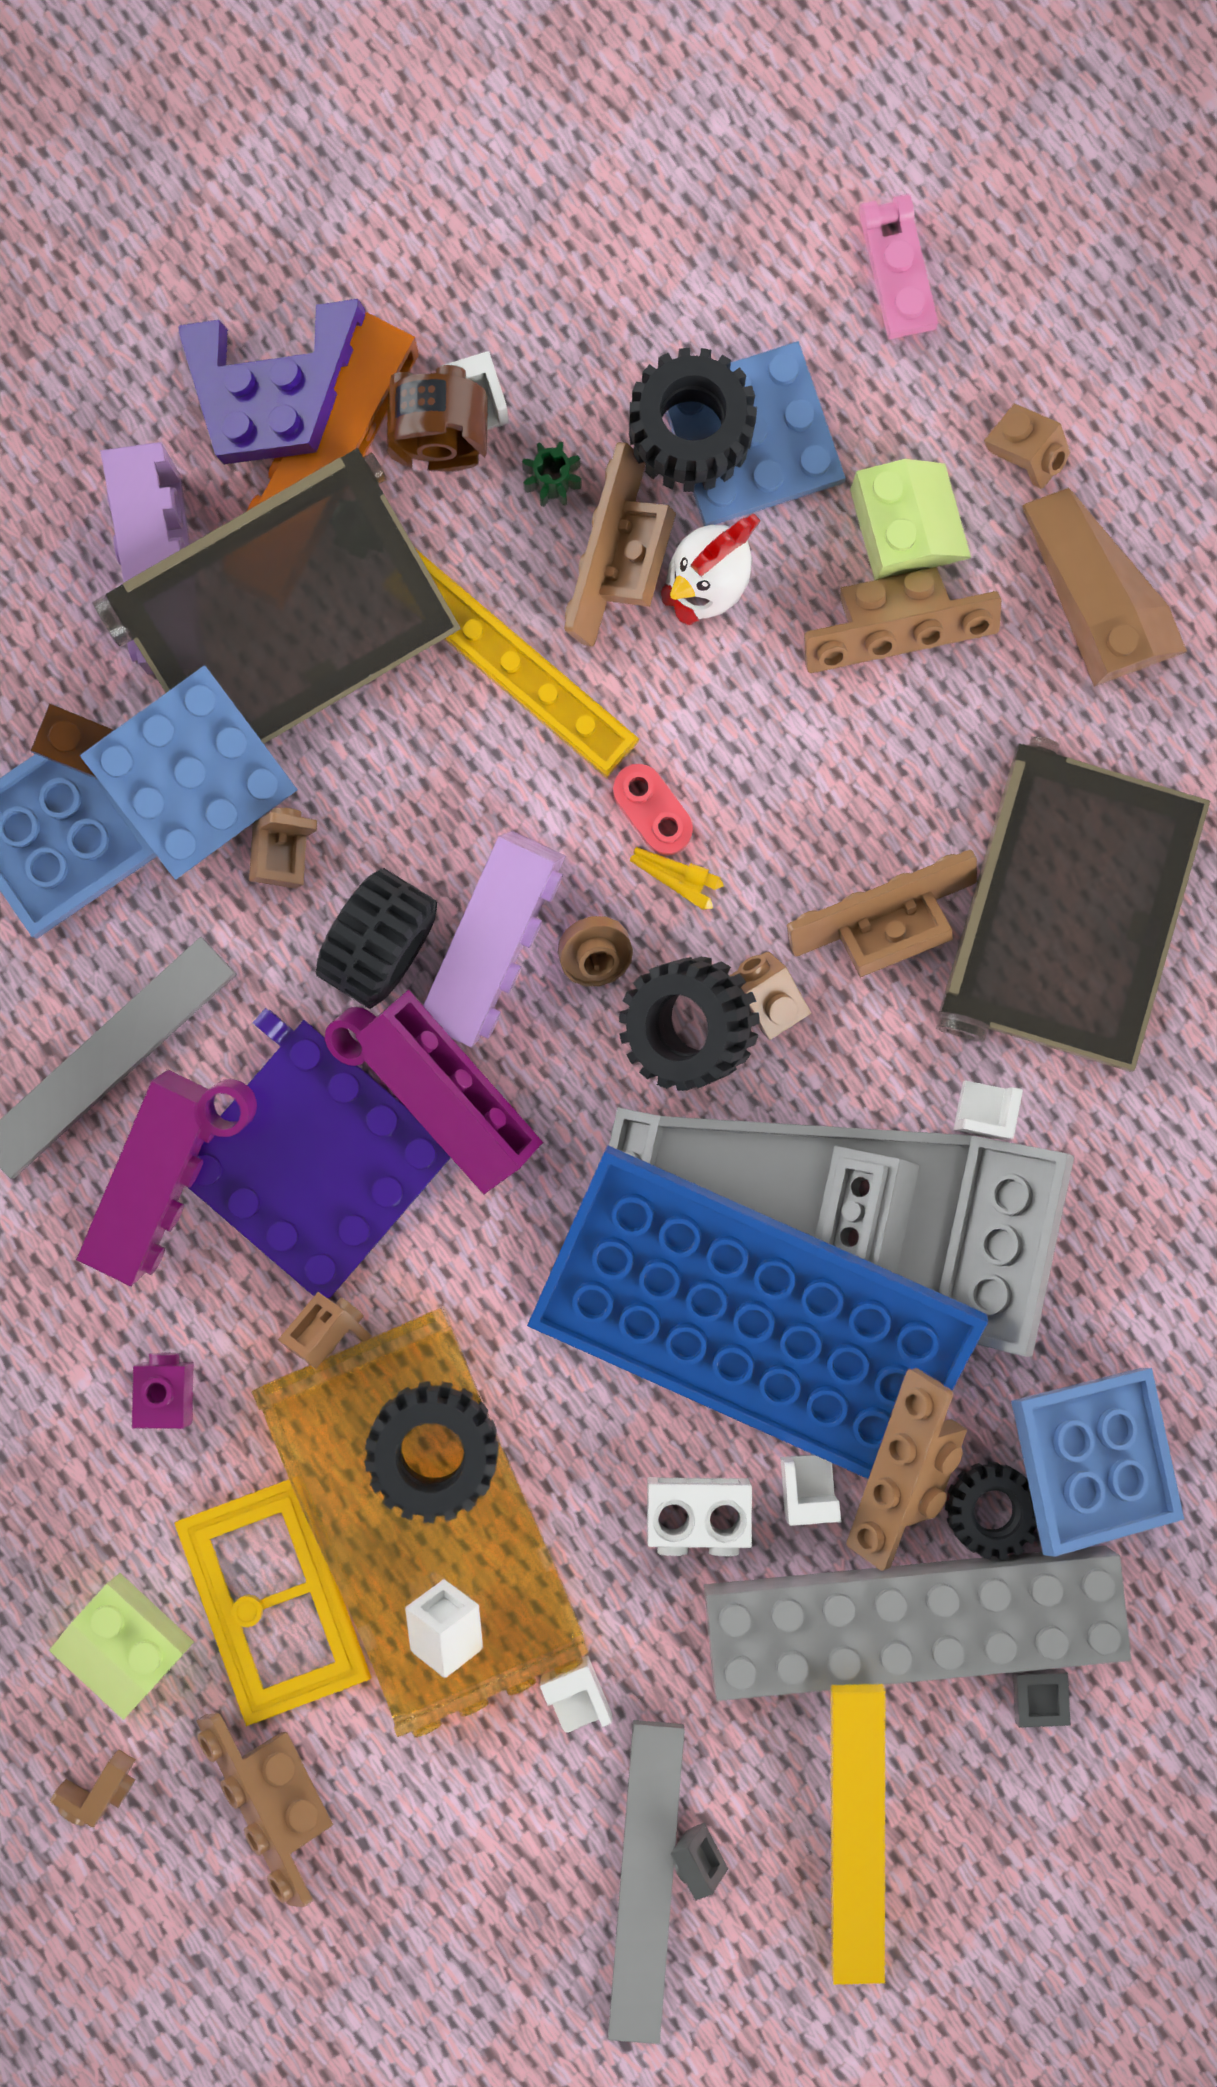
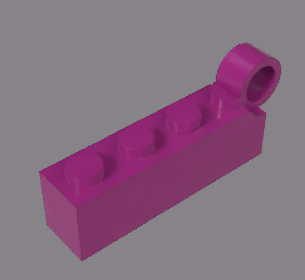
M409 989L377 1017L364 1008L351 1007L345 1010L326 1028L325 1042L332 1055L340 1062L351 1066H357L366 1062L483 1194H486L519 1170L544 1143ZM349 1030H351L352 1032H354V1033L356 1034L355 1037L358 1039V1041H356V1040L351 1036Z
M166 1070L153 1079L76 1260L130 1287L145 1273L152 1275L165 1253V1247L159 1245L165 1230L169 1232L173 1230L184 1209V1204L178 1201L184 1186L188 1188L192 1186L203 1165V1160L197 1157L203 1142L210 1143L215 1135L220 1137L233 1136L253 1120L257 1110V1101L250 1087L239 1080L225 1079L208 1089L170 1070ZM216 1094H227L237 1101L241 1111L239 1121H227L218 1115L214 1106Z

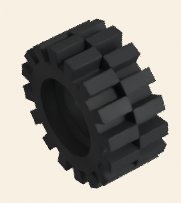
M988 1462L986 1465L974 1464L971 1466L972 1469L970 1471H962L957 1476L959 1478L955 1485L951 1484L948 1490L950 1498L949 1501L945 1502V1510L948 1512L949 1518L946 1519L949 1527L967 1549L973 1553H978L983 1558L991 1559V1556H996L999 1560L1009 1559L1008 1554L1012 1552L1018 1556L1025 1551L1022 1546L1026 1542L1032 1545L1037 1538L1033 1535L1038 1527L1027 1477L1006 1464L1001 1465L997 1462ZM989 1491L1005 1493L1012 1503L1010 1520L998 1529H986L980 1526L975 1517L977 1500Z

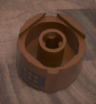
M443 365L436 369V373L413 374L398 372L391 375L387 414V452L391 459L412 468L413 459L427 461L428 471H460L478 465L479 454L484 458L486 457L488 396L483 387L472 380L466 379L465 369L455 365Z

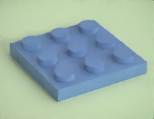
M799 341L731 362L730 370L734 372L740 367L747 376L745 387H753L755 393L753 406L757 407V418L751 447L747 451L746 460L741 468L735 466L733 476L726 482L720 477L716 478L714 488L704 490L702 483L695 484L693 495L704 526L723 523L844 484L846 477ZM682 402L671 407L666 412L672 433L682 439H705L713 435L721 427V422L716 413L702 403Z
M205 665L80 755L175 880L298 790Z
M36 754L0 778V891L31 937L38 939L157 857L98 779Z
M1138 1368L1011 1401L1043 1555L1055 1557L1184 1520L1152 1368Z

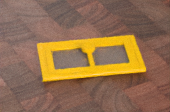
M299 1475L174 1522L246 1726L372 1678Z

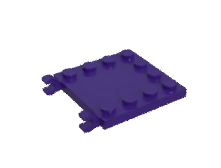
M265 1008L253 1021V1024L281 1047L247 1085L256 1097V1114L253 1120L237 1134L229 1137L215 1135L210 1143L203 1142L197 1156L203 1160V1165L196 1180L189 1189L310 1294L315 1296L319 1292L330 1299L451 1157L412 1113L358 1065H347L336 1059L329 1051L325 1037L307 1021L303 1020L293 1030L270 1009ZM234 1100L220 1117L231 1122L239 1121L241 1111L237 1101Z

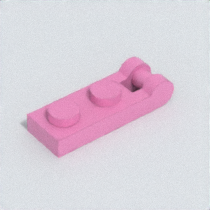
M910 194L894 196L891 203L878 205L876 201L861 203L859 215L888 340L936 330L938 319L916 230L914 207ZM896 223L898 234L883 237L881 226Z

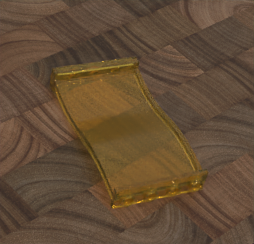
M441 1306L377 1334L364 1342H359L327 1356L317 1369L307 1365L251 1391L259 1410L263 1411L296 1497L363 1641L394 1720V1731L397 1738L412 1732L414 1738L426 1735L442 1725L441 1718L459 1711L462 1717L471 1715L489 1704L488 1697L504 1690L507 1691L508 1695H515L525 1691L536 1683L535 1676L551 1669L554 1670L555 1674L570 1671L583 1662V1655L589 1653L588 1639L582 1630L558 1569L498 1434H496L497 1441H499L495 1475L491 1479L490 1488L485 1496L480 1495L474 1508L468 1512L465 1509L460 1510L456 1519L446 1522L445 1517L440 1516L436 1517L435 1523L432 1524L423 1523V1516L413 1515L412 1521L401 1517L403 1510L394 1506L392 1510H389L382 1503L384 1499L383 1494L380 1491L375 1494L370 1486L372 1476L370 1472L366 1473L364 1463L367 1456V1450H365L367 1437L382 1407L389 1399L393 1400L399 1391L408 1386L410 1390L417 1388L420 1382L431 1381V1386H440L443 1381L453 1383L452 1388L460 1392L465 1388L473 1393L472 1399L477 1403L482 1401L484 1404L445 1306ZM423 1424L411 1429L404 1437L401 1449L406 1463L412 1470L422 1476L431 1478L443 1477L454 1472L460 1466L464 1454L463 1445L456 1434L438 1424ZM443 1579L479 1605L483 1642L480 1652L446 1678L442 1677L411 1651L405 1610L406 1606Z

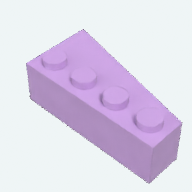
M162 442L100 450L107 486L108 503L115 531L113 537L117 561L121 565L123 582L190 544L181 475ZM192 575L143 604L182 670L207 666L195 577ZM128 631L126 638L131 660L133 662L138 661V664L148 675L154 674Z
M514 831L498 836L423 1005L452 1039L469 1047H472L479 1040L480 1036L487 1039L491 1036L501 1014V1011L494 1009L502 991L509 994L521 970V966L515 964L523 946L531 947L542 923V920L537 918L545 900L551 902L563 877L559 870L566 857L565 855Z

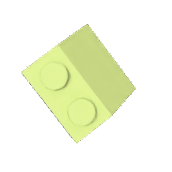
M902 459L856 472L850 492L874 580L939 567L971 558L945 463Z
M119 1573L78 1614L49 1651L124 1720L181 1658L194 1641L129 1580Z

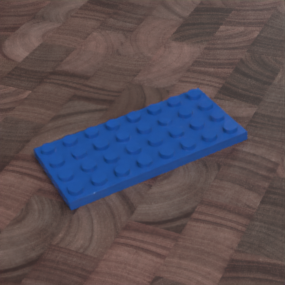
M607 1145L527 1326L869 1479L907 1370L918 1368L953 1391L988 1323V1316L986 1313Z

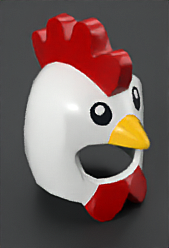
M755 514L740 519L731 527L726 525H708L698 528L686 536L678 545L669 564L666 582L660 591L662 602L666 606L674 607L676 617L680 622L692 625L701 618H711L723 614L739 601L749 583L752 557L748 539L761 522ZM700 597L708 599L710 602L704 606H695L684 598Z

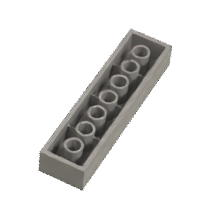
M1096 1546L1055 1557L1043 1555V1552L1023 1553L1018 1556L1016 1554L1008 1555L1009 1559L999 1560L996 1556H992L991 1559L982 1557L891 1566L883 1571L878 1568L704 1584L713 1688L716 1700L724 1701L831 1690L830 1685H888L1132 1661L1120 1555L1107 1546Z

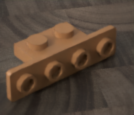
M617 442L613 457L607 464L605 471L606 482L600 503L593 512L592 531L586 552L583 553L579 561V576L574 594L567 604L565 611V631L585 646L593 647L595 645L607 601L650 607L676 512L669 505L635 502L646 463L638 464L634 457V449L624 442Z
M937 567L840 587L841 603L848 623L807 631L804 634L805 665L808 673H816L996 634L1000 630L1001 597L997 591L950 601Z
M967 850L957 855L949 854L923 869L913 873L899 874L886 884L866 892L852 893L841 902L819 911H808L800 915L795 921L787 924L789 944L794 956L803 955L840 939L861 978L953 940L952 928L936 900L976 884L977 858L972 850Z
M918 1368L909 1369L906 1372L846 1542L850 1549L881 1571L891 1567L905 1527L935 1518L944 1507L947 1497L945 1489L951 1473L957 1468L962 1459L963 1450L961 1446L968 1430L952 1419L944 1421L953 1392Z
M219 1713L205 1714L196 1720L201 1730V1733L197 1736L199 1745L211 1762H217L225 1778L221 1781L222 1791L230 1805L235 1809H240L248 1825L244 1828L247 1842L258 1856L263 1855L271 1871L267 1875V1880L272 1892L281 1903L286 1902L289 1906L304 1908L313 1900L290 1854L333 1826V1823L288 1733L281 1732L246 1755L241 1756L222 1716Z

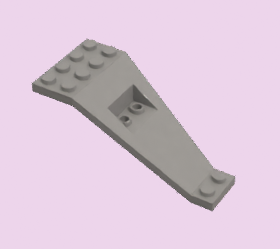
M617 1107L609 1146L986 1313L988 1323L977 1345L1025 1357L1033 1356L1074 1160L1073 1155L973 1135L669 1117ZM864 1180H868L870 1185L869 1192L861 1197L859 1186ZM856 1229L859 1234V1240L856 1245L851 1247L848 1242V1236L852 1230Z

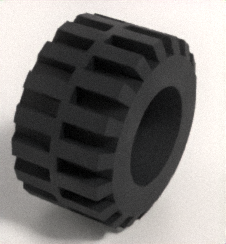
M689 347L679 349L678 358L672 359L669 353L658 357V368L656 369L649 364L642 372V383L636 381L632 391V402H630L629 440L630 445H634V457L638 464L646 463L645 473L653 480L658 474L662 475L663 486L673 489L675 482L684 483L683 492H694L696 483H702L704 490L715 487L716 478L720 477L724 482L733 476L735 466L741 468L746 460L747 451L751 447L757 418V407L753 406L755 393L752 386L745 387L746 374L740 367L732 372L730 370L731 359L723 354L718 361L711 359L712 350L701 348L700 356L691 355ZM698 402L708 406L716 413L721 422V427L713 435L705 439L686 440L674 435L666 427L662 417L671 407L679 403Z
M379 869L360 884L335 919L319 951L316 976L369 1009L378 1005L394 990L422 948L435 921L437 901L387 869Z
M701 956L694 959L688 957L649 969L650 973L640 975L633 982L637 989L627 991L623 1002L629 1005V1009L619 1013V1023L626 1024V1031L620 1033L622 1044L629 1042L632 1052L626 1055L631 1064L640 1062L643 1065L639 1073L647 1080L658 1076L657 1085L666 1089L676 1085L677 1091H688L694 1087L698 1089L730 1075L737 1070L736 1066L745 1063L751 1054L746 1049L756 1045L759 1035L751 1031L752 1026L760 1024L759 1012L751 1013L750 1004L757 1001L753 991L745 994L741 987L746 983V980L740 974L731 977L728 975L731 966L724 962L712 964V958ZM680 995L693 1000L705 1015L707 1038L701 1050L687 1046L681 1041L674 1030L672 1010Z
M431 1381L420 1382L417 1388L411 1390L409 1386L402 1389L393 1400L389 1399L382 1407L367 1437L365 1445L367 1456L364 1463L366 1473L370 1472L372 1476L370 1481L371 1488L375 1494L379 1491L383 1494L384 1499L382 1503L389 1510H392L394 1506L403 1510L401 1517L412 1521L413 1515L423 1516V1523L432 1524L435 1523L436 1517L444 1516L446 1522L456 1519L460 1510L470 1511L476 1506L480 1495L485 1496L490 1488L491 1479L495 1475L499 1441H497L496 1437L497 1429L494 1420L490 1421L487 1415L488 1409L482 1401L479 1403L472 1399L473 1393L465 1388L461 1392L453 1389V1383L442 1381L440 1386H431ZM423 1424H438L450 1429L456 1434L463 1445L464 1454L460 1466L454 1472L443 1477L431 1478L418 1474L409 1467L402 1454V1442L406 1434L411 1429Z

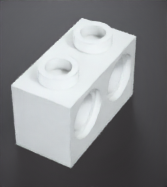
M647 1477L648 1547H658V1554L682 1556L688 1554V1547L709 1548L710 1555L736 1556L739 1555V1548H751L752 1484L748 1478ZM674 1504L683 1507L688 1515L681 1527L668 1529L659 1522V1514L666 1506ZM729 1505L738 1511L736 1523L729 1529L715 1528L710 1523L712 1512L719 1506Z

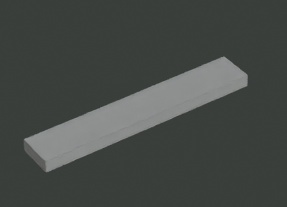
M200 936L0 1119V1168L10 1179L16 1178L237 975L204 938Z
M633 1720L608 2040L660 2044L674 1859L671 1852L676 1844L684 1724Z

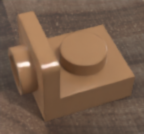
M317 1292L278 1340L299 1358L317 1369L324 1359L334 1351L339 1341L347 1332L364 1344L372 1335L359 1324L364 1315L342 1297L334 1303Z

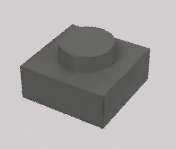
M1064 1669L1013 1672L1015 1723L1019 1728L1071 1726L1068 1673Z
M705 1823L687 1830L671 1852L676 1873L681 1881L687 1884L695 1901L712 1895L728 1870Z

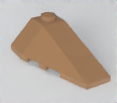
M1070 488L1023 504V510L1094 687L1187 652L1169 605Z

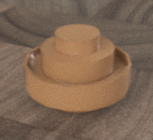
M590 916L576 921L565 930L559 940L557 953L564 974L572 982L583 986H602L614 982L626 972L632 962L633 948L627 930L618 921L606 916Z

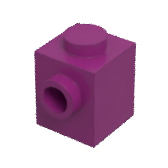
M162 1352L149 1353V1362H142L133 1366L132 1428L184 1429L192 1424L194 1362H180V1353Z

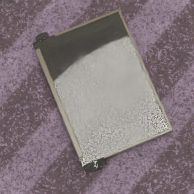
M358 448L341 458L339 457L92 602L99 617L119 647L134 640L165 693L205 665L263 744L461 629L379 484L387 480L382 467L372 452L363 457Z
M1034 736L1030 738L1029 745L1019 743L1016 747L940 1007L936 1028L944 1033L976 1042H984L988 1029L1133 1072L1135 1071L1210 800L1058 755L1059 743L1049 738Z

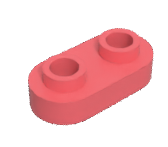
M632 764L622 769L617 775L613 787L614 799L621 811L652 851L666 856L681 852L689 844L693 831L692 821L688 813L653 768L644 764ZM639 780L647 785L648 791L643 796H634L629 791V785ZM670 820L674 822L677 826V832L669 837L662 835L658 829L662 821Z

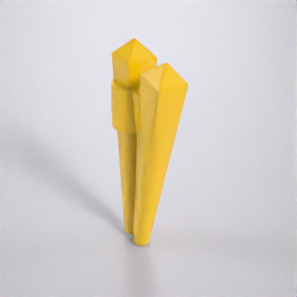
M638 847L634 849V855L630 857V862L702 910L713 908L711 898L702 893L704 886L713 890L724 887L721 877L709 873V869L692 863L688 866Z

